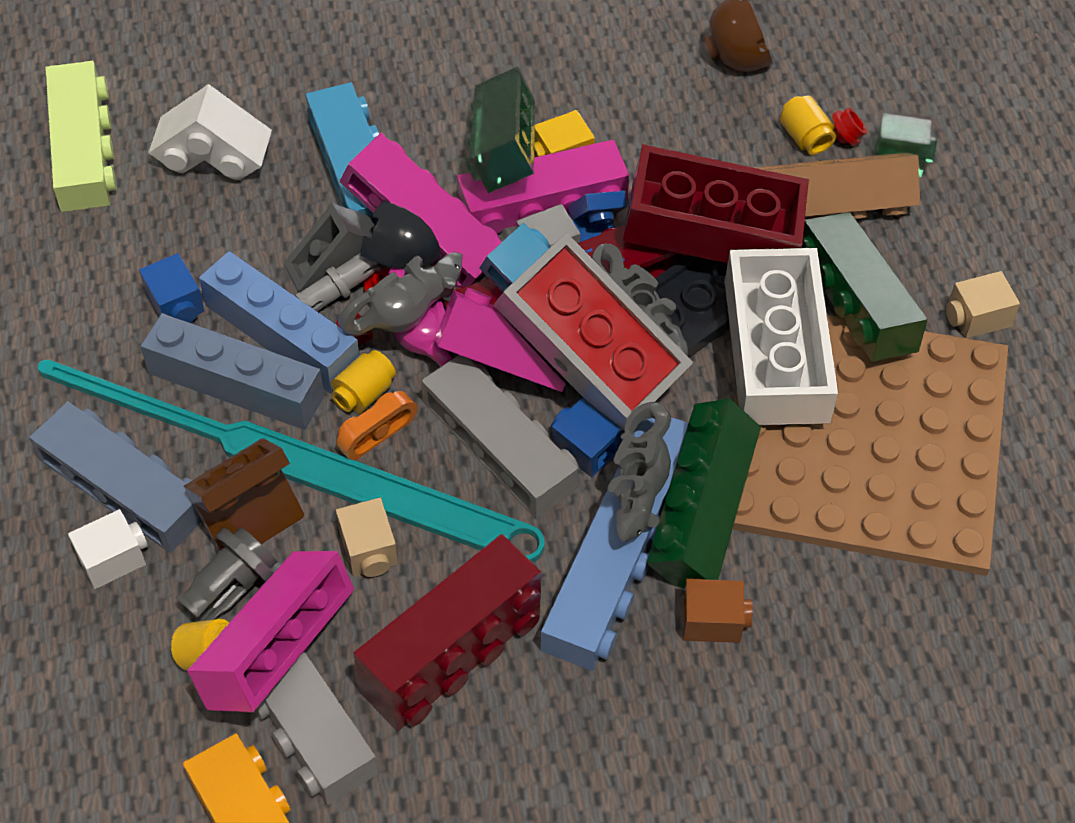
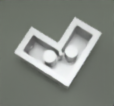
M208 84L160 117L148 153L162 162L167 168L178 173H185L205 160L220 170L225 176L241 180L262 166L272 130Z

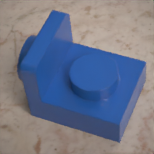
M625 191L589 193L568 205L570 218L581 233L580 242L600 235L609 228H613V215L627 208Z

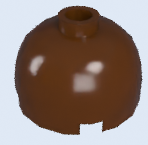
M725 0L720 3L712 12L709 21L711 35L704 38L712 59L720 57L728 69L742 73L757 71L773 65L770 52L767 50L762 31L750 1Z

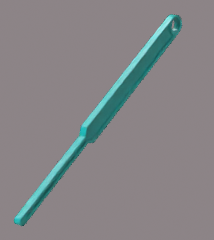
M42 360L38 364L39 373L45 379L219 442L229 458L264 438L283 449L290 464L281 470L288 480L353 504L381 497L388 517L480 551L501 534L509 541L518 534H529L537 540L539 546L534 553L525 556L534 563L543 555L544 536L533 525L358 461L348 460L347 457L245 420L226 425L52 360Z

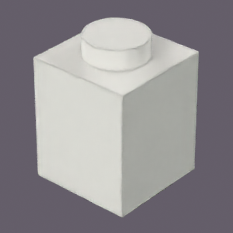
M120 509L68 533L75 553L94 589L146 565L141 550L148 547L147 541L138 523L134 522L128 525Z

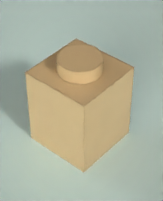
M1002 271L955 283L949 302L946 304V314L950 324L953 327L958 326L964 338H971L1011 327L1020 302Z
M381 497L336 509L339 532L353 577L361 574L367 577H376L386 573L390 566L398 564L396 543Z

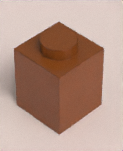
M686 579L683 596V641L740 643L743 629L751 628L753 617L752 599H744V581Z

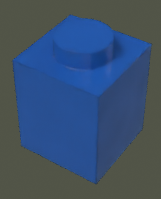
M179 253L139 269L144 291L159 317L163 313L190 323L198 314L205 312L200 289Z
M581 398L572 408L566 407L561 410L552 423V442L560 450L566 449L575 458L578 467L591 478L615 457L622 443V428L584 398Z

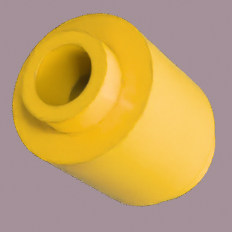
M797 96L790 99L784 105L780 122L802 151L807 150L810 155L814 156L832 146L836 139V135L833 132L834 125L811 96Z
M372 350L368 354L362 353L331 381L333 390L331 396L337 406L343 411L350 412L354 410L361 414L391 387L392 379L396 376L395 368L390 360L377 350Z
M213 619L180 625L175 630L171 641V651L177 665L187 671L230 622L224 619Z

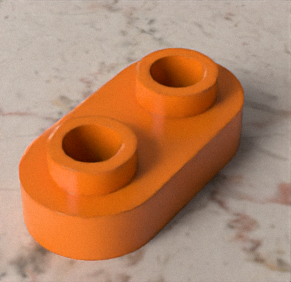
M403 391L388 392L382 395L373 407L358 417L349 418L341 425L336 440L337 448L348 460L356 461L411 423L418 411L417 404Z

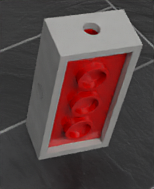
M567 232L516 279L494 304L499 312L587 402L622 428V431L625 430L626 420L635 408L647 402H655L693 364L687 355Z

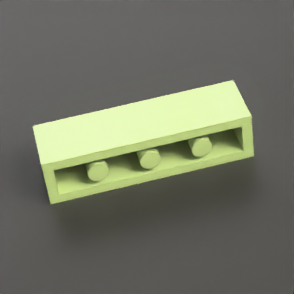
M94 61L47 66L46 81L53 189L60 211L110 205L109 191L117 190L113 166H107V160L114 159L111 136H105L104 130L111 129L108 105L102 106L103 100H109L105 76L98 77Z

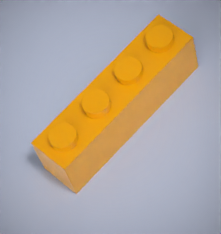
M237 733L182 763L192 787L213 823H289L285 814L289 813L291 809L285 796L277 784L268 788L261 776L262 773L267 771L262 757L254 745L245 748Z

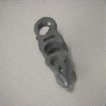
M612 244L599 245L593 252L592 259L688 356V346L681 330L677 325L672 324L671 314L675 312L676 304L668 298H659L656 293L658 281L636 264L631 265L630 269L624 268L623 257L616 246ZM602 260L608 261L609 273L602 266Z
M452 252L440 259L435 266L426 269L422 268L423 259L420 256L414 257L406 265L403 277L400 278L395 272H392L373 288H369L367 292L346 306L338 317L341 329L350 335H360L373 328L390 332H405L413 329L421 322L431 304L441 297L447 301L450 300L461 274L463 254ZM367 304L370 307L369 310L360 319L355 320L357 313Z
M653 401L639 405L631 412L625 423V433L621 435L623 441L614 458V463L621 471L620 476L613 478L609 483L608 491L612 496L618 497L621 506L616 512V529L621 542L640 536L646 528H655L659 524L658 516L651 512L655 498L663 488L670 473V454L663 436L669 429L671 414L665 406ZM650 418L655 419L654 425L640 437L633 436L640 422Z

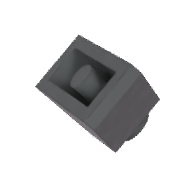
M333 203L328 207L284 262L299 292L327 275L326 270L333 266L337 269L361 253L363 236L371 238L375 228L368 215Z

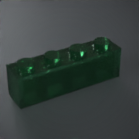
M515 67L475 85L474 102L471 103L473 115L472 120L469 121L471 138L468 139L470 155L466 162L475 181L481 180L488 193L534 174L535 99L519 68Z

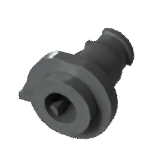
M223 527L215 535L224 547L195 576L191 587L183 595L179 593L175 597L199 621L216 619L220 614L229 610L258 579L265 583L281 565L260 542L242 527H239L233 534Z

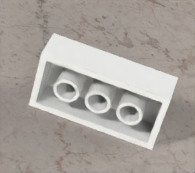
M817 248L730 250L725 287L739 407L759 425L831 423L838 389Z

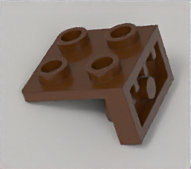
M264 438L184 485L187 494L219 551L224 546L215 535L223 527L232 534L239 527H242L262 544L304 517V512L281 470L290 464L283 449Z

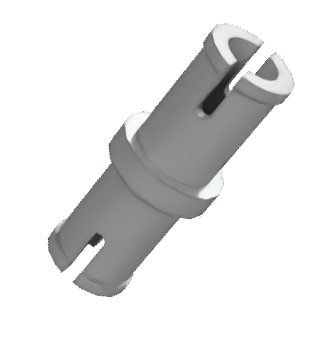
M359 253L337 269L333 266L326 270L327 275L295 295L315 311H319L340 296L345 299L351 295L350 290L376 272H380L381 268L377 262L364 258Z

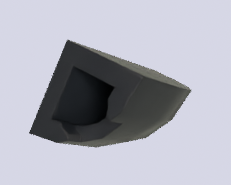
M385 200L382 201L372 215L379 219L372 237L363 236L360 256L394 268H405L416 256H420L423 259L422 266L430 265L441 258L439 242L432 229L420 216L401 206Z

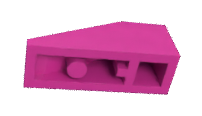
M470 288L466 289L465 294L453 290L435 337L438 347L563 392L565 387L564 381L499 310L490 304L492 297Z

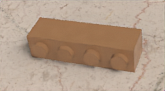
M910 153L754 167L809 179L805 220L825 217L827 214L850 212L855 219L867 217V210L882 209L883 215H899L907 213V206L920 205L918 155Z

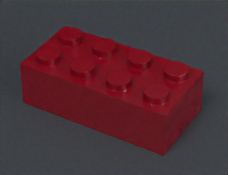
M642 144L633 178L622 241L728 263L730 250L801 248L809 179Z
M503 534L499 535L353 652L360 694L397 732L407 724L413 727L421 723L431 712V704L444 693L448 696L457 693L468 681V673L480 663L484 666L493 663L502 654L505 642L516 633L519 636L526 635L536 626L540 619L541 570Z

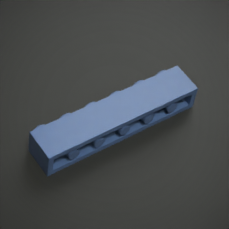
M671 417L669 429L663 436L670 454V473L663 488L655 498L651 512L658 516L659 520L688 427L687 422ZM650 418L640 422L633 436L640 437L654 425L655 419ZM619 467L613 478L620 476L621 470ZM608 490L541 631L540 651L594 671L599 657L608 660L613 650L617 633L613 632L612 628L617 618L625 620L629 614L635 596L629 590L634 579L642 582L648 571L649 565L647 560L649 554L646 552L651 541L653 542L657 527L646 528L640 536L621 542L616 529V512L621 506L618 497L612 496Z

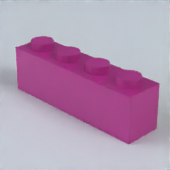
M382 133L374 138L348 163L339 181L373 213L382 201L385 200L420 216L432 229L439 242L441 258L430 265L435 266L440 259L452 252L463 254L461 274L456 283V288L475 284L484 274L479 267L486 256L502 243L498 234L492 228L480 223L469 213L467 206L461 200L448 194L429 171L421 169L406 155V152L398 143L390 141Z
M613 139L457 175L458 199L467 206L469 213L480 223L492 228L498 234L504 228L517 226V220L560 204L563 205L569 214L568 205L585 194L625 191L627 200L630 175Z
M293 551L187 670L207 710L254 712L355 589L338 551Z

